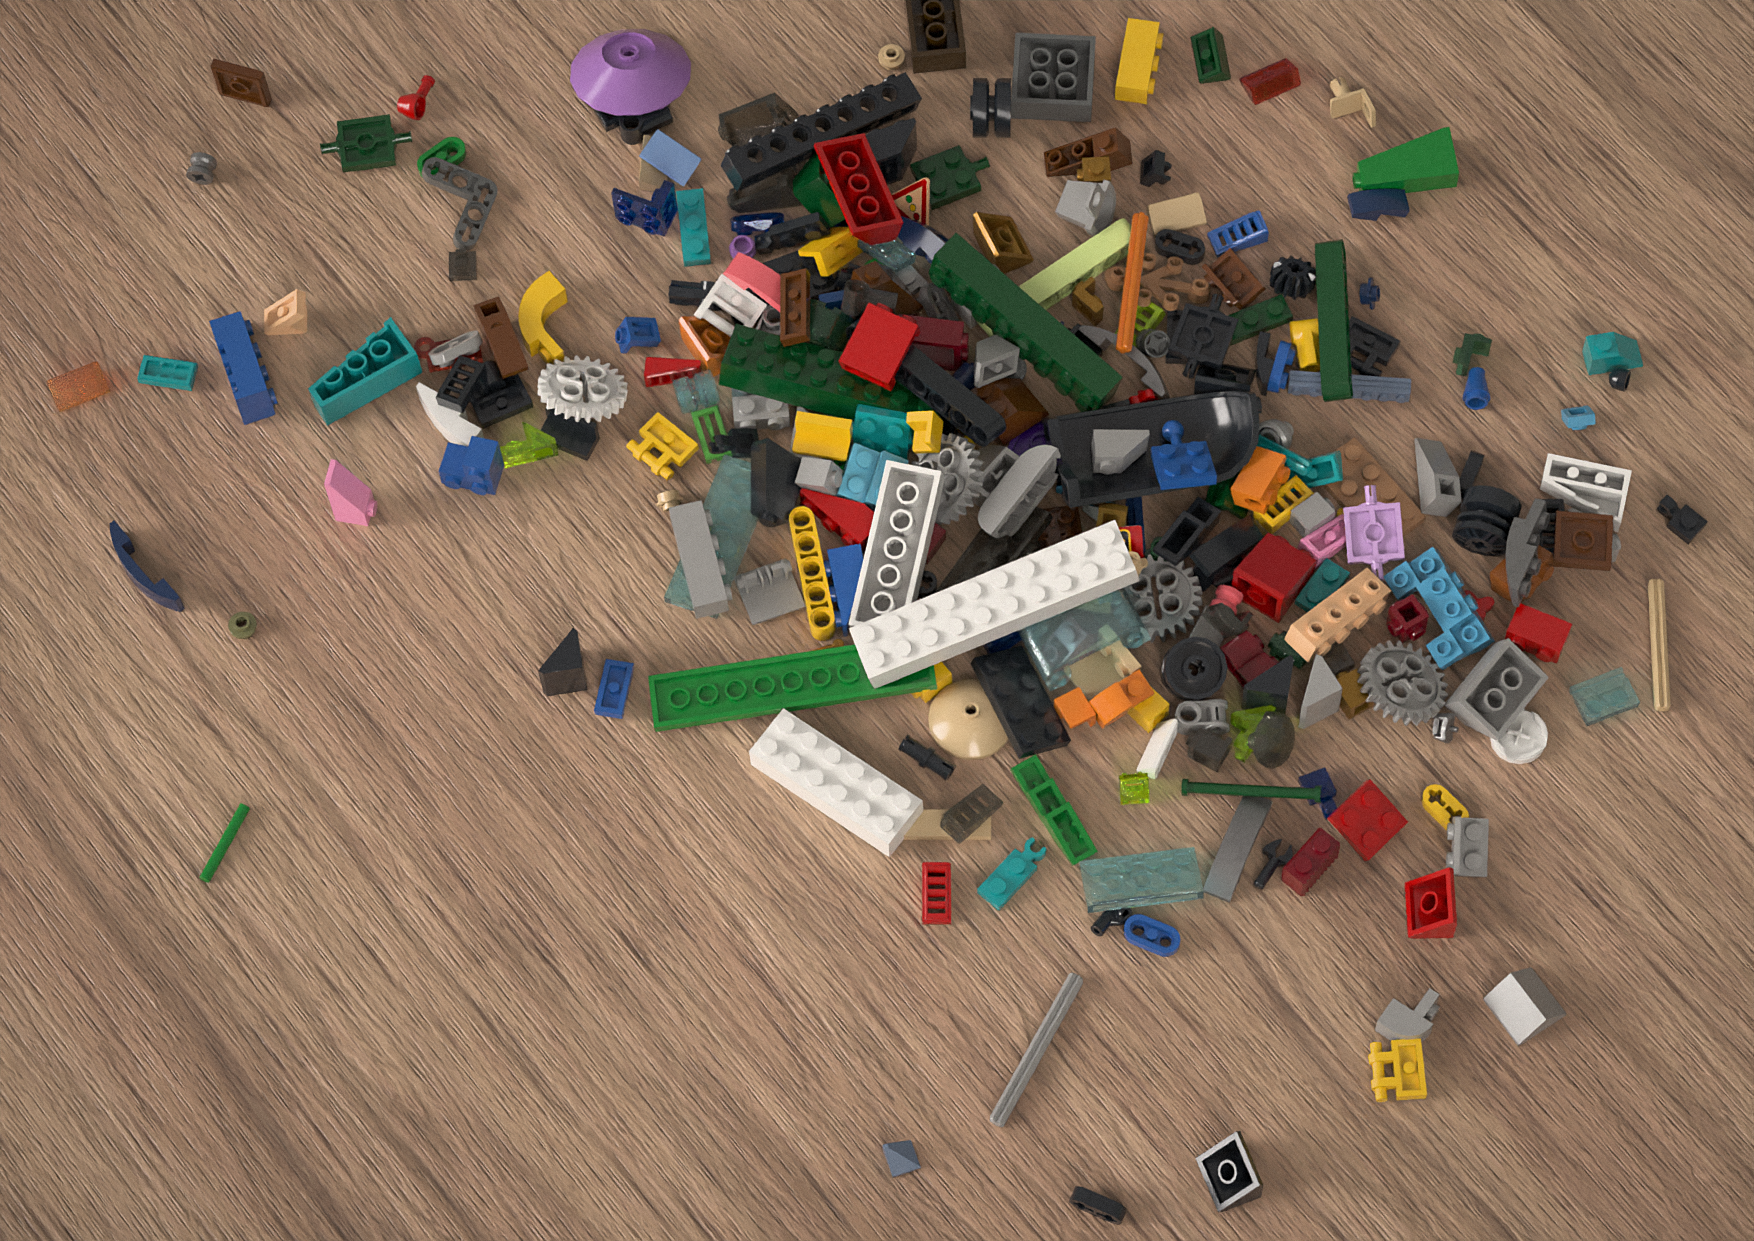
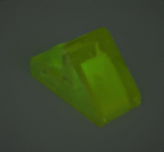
M522 422L526 440L521 442L511 441L505 446L500 447L505 469L559 455L554 437L525 422Z
M1268 705L1241 710L1231 714V725L1241 730L1233 744L1236 747V759L1243 763L1246 762L1273 722L1276 712L1274 706Z

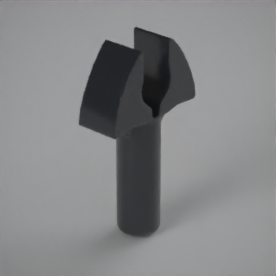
M1282 839L1275 840L1263 848L1262 854L1268 856V861L1254 881L1256 888L1264 889L1277 867L1285 866L1292 859V845L1289 846L1284 855H1280L1277 858L1276 850L1280 847Z

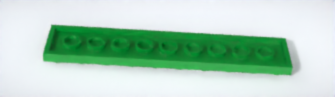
M855 644L648 676L655 732L778 714L783 708L791 712L937 689L934 665L874 689L868 679Z

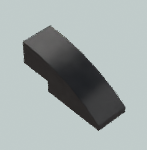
M1197 497L1187 511L1183 510L1153 548L1152 552L1177 566L1216 527L1220 520L1221 510Z
M1250 514L1195 550L1190 557L1208 578L1234 564L1241 556L1251 552L1267 533Z

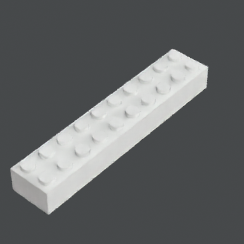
M1113 520L851 627L849 630L868 679L873 688L876 689L1140 580L1117 523Z

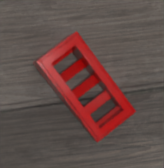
M646 357L644 369L646 387L702 378L700 360Z
M950 862L922 863V925L951 924ZM928 876H945V877H928ZM928 885H945V889H928ZM945 897V901H928V898ZM928 909H945V913H928Z

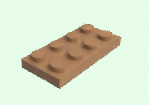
M1355 437L1335 450H1340L1343 480L1322 486L1342 508L1359 506L1366 503L1364 486L1369 485L1370 496H1372L1371 485H1376L1377 502L1385 504L1400 502L1403 537L1425 522L1426 516L1421 513V510Z

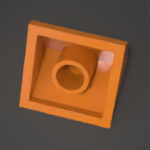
M682 316L679 319L681 339L695 360L701 361L702 370L708 379H711L720 374L721 362L731 337L703 318L700 320L696 316Z

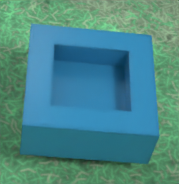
M1588 405L1561 409L1562 421L1568 428L1583 430L1587 428V425L1596 424L1595 413Z

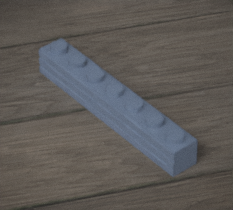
M1290 370L1288 394L1296 396L1302 394L1312 397L1322 396L1320 372ZM1352 375L1353 398L1365 401L1372 399L1381 402H1409L1411 379Z

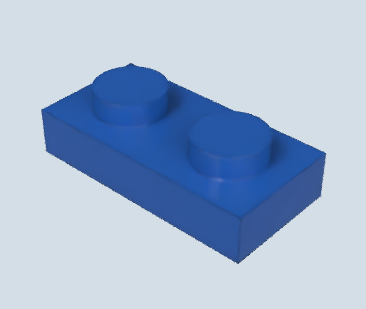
M611 659L605 660L594 708L595 715L623 719L634 672V663Z

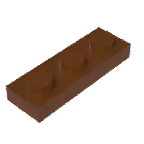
M806 268L780 274V341L784 347L810 341V274Z

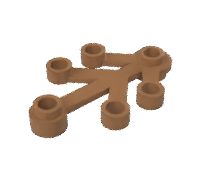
M1146 252L1144 253L1142 271L1153 270L1156 264V256ZM1170 257L1167 260L1166 266L1141 276L1140 286L1144 288L1139 289L1138 305L1142 307L1149 306L1153 295L1162 303L1164 309L1174 311L1178 308L1180 298L1177 294L1166 293L1164 290L1187 293L1190 301L1202 304L1208 301L1211 289L1208 282L1204 279H1195L1192 283L1164 279L1182 272L1183 260L1179 257ZM1116 266L1106 270L1104 279L1109 289L1123 291L1126 268Z

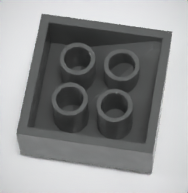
M1015 33L1011 119L1091 122L1096 36Z

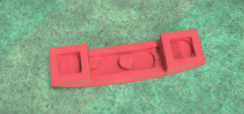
M738 252L723 274L743 290L749 287L780 312V275L761 262ZM810 302L811 340L822 324L823 318Z

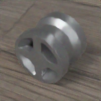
M193 153L190 158L191 167L187 169L186 173L187 178L197 184L207 185L212 183L214 177L212 170L216 168L217 160L206 153Z

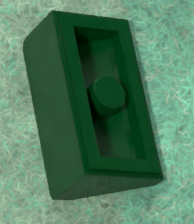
M1212 27L1192 36L1191 43L1199 83L1231 79L1222 33Z

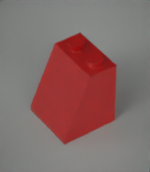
M1268 532L1234 570L1232 587L1243 594V603L1280 623L1314 574L1316 560L1306 550H1298L1291 546L1282 536H1274Z

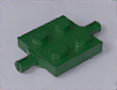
M390 114L337 121L338 134L336 142L320 143L322 155L338 152L343 173L396 166L395 150L397 144L412 142L411 131L395 133L392 128Z
M959 145L910 164V170L916 182L925 177L930 180L929 206L932 210L980 192L981 184L976 177V172L990 167L987 157L971 162L966 158Z

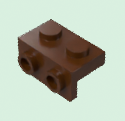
M1231 248L1210 266L1206 263L1201 266L1207 273L1203 276L1214 289L1217 286L1223 292V301L1230 308L1235 306L1240 310L1245 309L1266 290Z

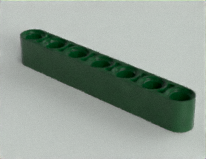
M1343 239L1315 243L1322 396L1324 402L1353 399L1345 245Z

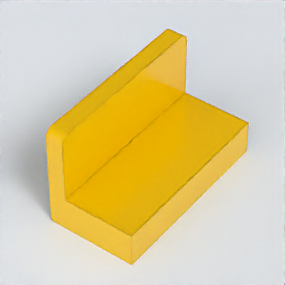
M849 227L830 228L831 234L812 240L798 250L799 255L814 257L820 275L829 277L840 267L863 252L859 239L852 236Z
M797 411L795 418L796 433L792 452L846 461L853 434L852 420Z

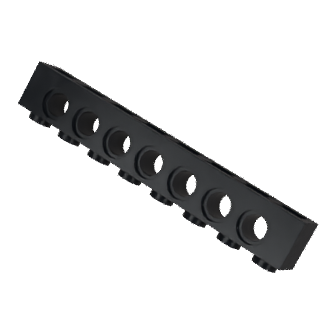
M906 72L898 76L892 74L885 78L882 83L876 86L870 84L854 96L848 94L832 106H829V104L823 105L812 115H801L790 125H779L770 134L763 137L762 135H757L741 147L735 145L725 152V157L720 166L738 192L810 159L816 151L814 144L817 142L868 133L916 111L922 97ZM883 97H887V98H889L891 101H887V100H885ZM861 107L867 108L869 112L863 110ZM839 117L846 119L847 122L842 121ZM816 127L822 128L825 132L819 131ZM794 137L801 139L802 142L795 140ZM771 147L777 148L780 152H775ZM749 158L755 159L757 163L750 161Z

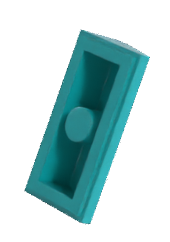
M1340 450L1307 458L1312 462V470L1309 471L1308 475L1303 476L1290 469L1288 479L1289 481L1297 475L1308 488L1342 481L1343 469ZM1294 488L1290 490L1291 492H1296Z

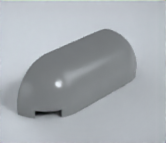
M1051 445L1036 446L1024 452L1016 460L979 510L978 522L986 533L999 538L1005 535L1012 536L1019 530L1058 477V474L1055 473L1057 459L1061 458L1058 448Z

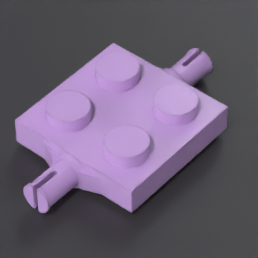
M1368 485L1364 486L1366 503L1354 507H1343L1348 565L1363 563L1371 565L1372 573L1377 576L1376 571L1378 570L1379 579L1383 581L1382 564L1389 561L1405 560L1400 502L1387 504L1377 502L1376 485H1371L1372 496H1370Z

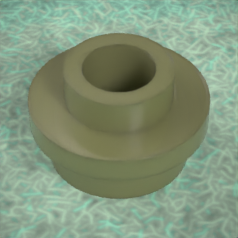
M238 612L230 618L228 628L234 637L247 639L255 633L257 622L251 613ZM242 621L247 622L244 627L237 626Z

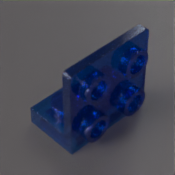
M664 180L660 189H655L651 201L617 188H613L611 192L615 217L619 222L627 226L634 225L640 227L651 235L658 234L665 237L678 212L674 183Z

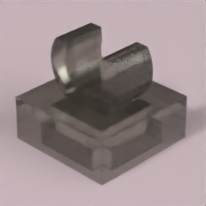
M456 249L455 252H449L450 281L477 280L476 251Z

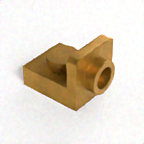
M1090 277L1085 282H1079L1073 289L1072 306L1096 326L1103 320L1104 306L1102 301L1096 295H1093L1095 293L1096 280Z

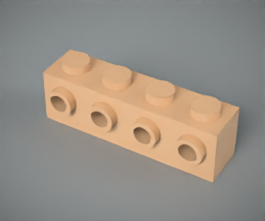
M1366 568L1295 621L1284 640L1308 663L1315 658L1316 654L1323 657L1331 649L1333 643H1342L1349 636L1353 628L1358 630L1364 626L1369 620L1370 615L1373 613L1375 615L1380 614L1388 605L1386 599L1391 590L1374 573Z

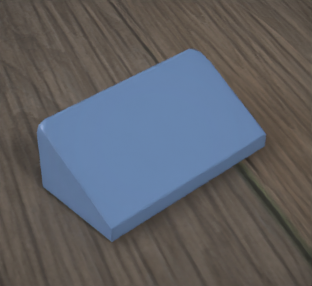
M660 130L655 131L639 155L640 158L683 187L701 162L700 157Z

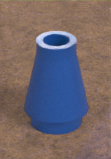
M1473 367L1468 371V379L1462 397L1465 405L1473 410L1485 408L1490 401L1485 370L1480 367Z

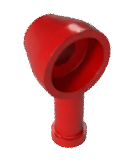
M429 75L423 76L422 83L416 93L399 97L397 102L399 113L412 120L419 121L423 118L426 109L425 98L431 87L435 84V79Z

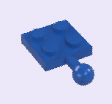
M1176 420L1166 422L1162 428V434L1167 441L1171 442V445L1164 444L1151 447V458L1160 489L1166 490L1217 484V475L1207 442L1193 441L1182 443L1184 435L1183 425Z

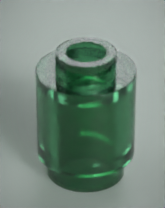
M1283 630L1281 634L1276 632L1267 646L1271 649L1269 655L1274 656L1279 661L1291 655L1294 658L1293 668L1296 667L1301 670L1307 661L1284 640L1287 634L1286 631Z

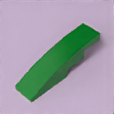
M1036 754L1010 769L1036 814L1072 866L1098 852L1070 802H1066L1053 778L1050 779Z

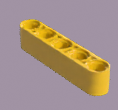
M799 506L790 512V533L810 632L815 639L826 641L835 634V616L814 514L809 508ZM800 521L808 522L805 526L796 525ZM804 546L813 547L810 551L801 550ZM809 571L818 572V574L815 576L806 575V573ZM814 596L823 597L821 601L811 600ZM819 621H826L829 623L827 626L824 627L816 625Z

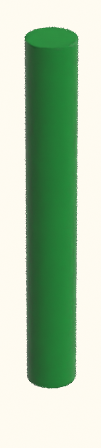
M239 804L199 877L204 882L210 883L250 810L247 805Z

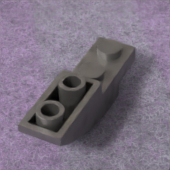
M1535 498L1526 519L1514 517L1509 530L1505 555L1507 583L1513 606L1519 607L1523 597H1528L1531 589V579L1533 575L1537 576L1540 571L1541 559L1538 558L1537 551L1540 543V533L1542 529H1547L1550 521V513H1547L1545 500Z

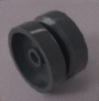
M973 78V95H970V120H973V138H986L988 136L989 121H994V134L997 138H1010L1011 78H997L995 81V95H989V81L987 78Z
M1190 637L1181 640L1166 652L1161 662L1160 675L1163 685L1172 696L1181 701H1200L1210 697L1221 688L1226 679L1228 666L1225 655L1217 644L1207 638ZM1190 665H1194L1197 668V674L1194 676L1190 674L1192 670L1188 669Z

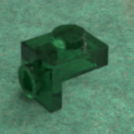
M1465 333L1462 348L1456 347L1452 362L1458 364L1456 375L1467 376L1472 353L1489 356L1492 339L1486 338L1481 334Z

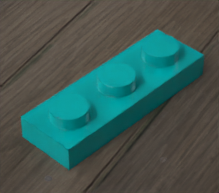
M703 188L676 191L684 267L711 264Z

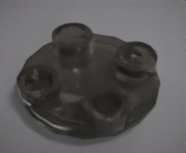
M1267 711L1263 719L1258 723L1255 732L1249 735L1248 746L1254 750V755L1261 765L1266 768H1276L1289 758L1294 747L1295 731L1291 719L1281 712Z

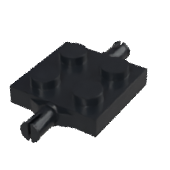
M1218 294L1212 295L1209 307L1185 304L1168 348V354L1188 361L1182 373L1185 377L1189 374V378H1194L1198 365L1221 370L1238 326V319L1227 316L1219 311L1224 297L1220 294L1218 299Z

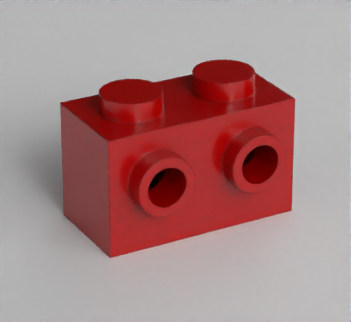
M1520 603L1509 624L1505 639L1509 638L1522 652L1531 653L1543 662L1557 664L1569 637L1572 623Z

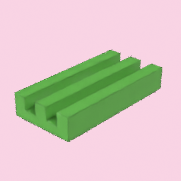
M718 405L691 412L706 464L712 463L711 460L717 459V461L722 460V457L725 456L728 458L732 457L731 451L721 454L709 453L698 418L703 416L711 442H715V433L709 414L714 413L720 435L727 436Z

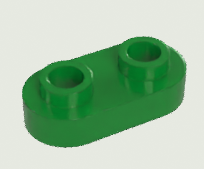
M448 137L422 154L417 161L420 176L422 177L424 163L430 158H440L454 165H459L466 157L464 142L457 137ZM451 152H457L454 156L449 155ZM437 167L431 170V174L436 176L438 173Z

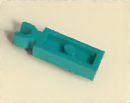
M1033 837L1026 841L1022 853L1015 848L977 889V894L998 911L1037 871V865L1033 862L1042 860L1046 855L1045 847L1041 848L1039 852L1031 851V847L1035 844Z

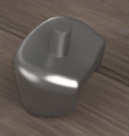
M1438 713L1435 716L1433 723L1434 739L1450 743L1453 739V732L1458 733L1459 727L1454 726L1455 715L1453 713Z

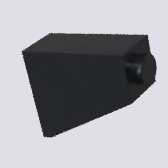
M769 438L753 442L751 446V514L757 517L764 526L776 527L788 523L790 512L793 510L799 496L801 487L795 483L801 459Z

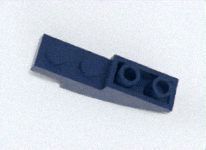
M901 216L904 223L898 238L903 242L901 244L902 248L911 256L925 257L931 264L936 252L949 239L939 231L920 221Z

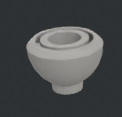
M1269 419L1259 424V435L1289 449L1294 433L1290 423Z

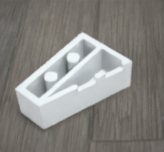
M1548 453L1540 490L1556 499H1563L1565 504L1583 513L1613 515V531L1618 533L1632 470Z

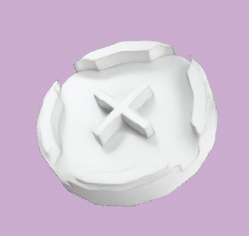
M1523 709L1502 737L1497 741L1490 738L1492 749L1500 758L1509 763L1524 764L1534 761L1542 754L1546 748L1548 731L1545 722L1538 714Z

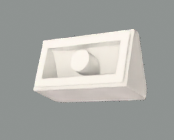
M1170 719L1157 724L1137 767L1138 773L1152 779L1158 777L1178 733L1179 722L1177 719Z

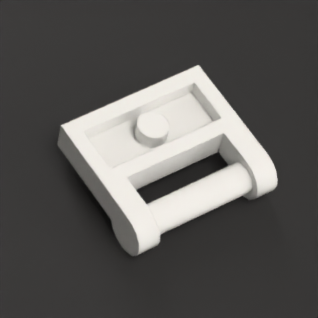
M721 274L694 316L700 320L701 318L705 319L731 337L734 326L708 309L712 302L744 324L743 326L751 328L767 304Z

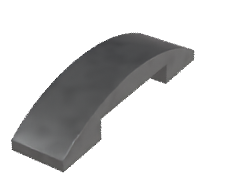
M1085 325L1079 328L1086 337L1103 351L1111 343L1116 346L1117 335L1110 331ZM1132 345L1131 352H1125V354L1147 371L1141 381L1150 389H1153L1161 398H1170L1164 380L1157 369L1142 352Z
M1243 796L1220 845L1203 889L1204 893L1230 903L1241 878L1243 868L1258 833L1264 825L1273 801L1263 797Z

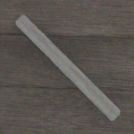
M1070 973L990 1115V1122L994 1125L1003 1127L1079 992L1083 984L1081 976Z

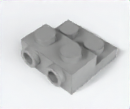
M732 388L735 428H769L770 430H780L784 427H790L788 403Z

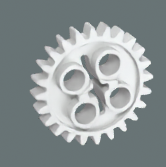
M575 355L574 360H570L565 356L564 362L555 359L554 365L547 364L546 370H541L537 386V394L541 396V403H547V409L555 408V415L564 413L566 420L574 416L576 422H579L581 418H585L587 423H590L591 418L601 422L602 416L610 419L611 413L618 414L619 408H624L628 390L627 383L624 382V375H618V369L609 370L610 363L600 365V359L591 362L589 356H586L584 360H580L578 355Z

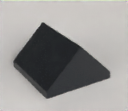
M1224 363L1221 370L1199 365L1195 377L1194 394L1235 390L1252 391L1256 370Z
M572 628L538 670L543 693L547 696L588 690L578 631Z
M1291 655L1244 685L1241 706L1244 712L1285 718L1294 658Z
M1241 1131L1234 1132L1195 1158L1218 1212H1224L1261 1198L1263 1183Z

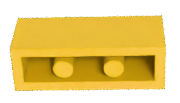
M1128 18L1115 87V100L1147 104L1148 94H1154L1156 79L1151 77L1153 71L1158 72L1160 56H1156V50L1162 49L1164 33H1159L1160 22Z

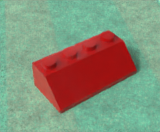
M865 133L815 143L814 148L852 236L869 245L895 241L904 222Z

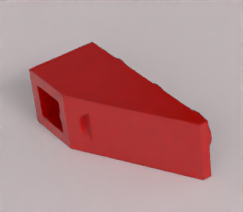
M804 488L800 490V505L809 508L821 520L822 526L830 533L834 531L838 534L845 546L860 544L862 553L866 550L874 512L861 502Z

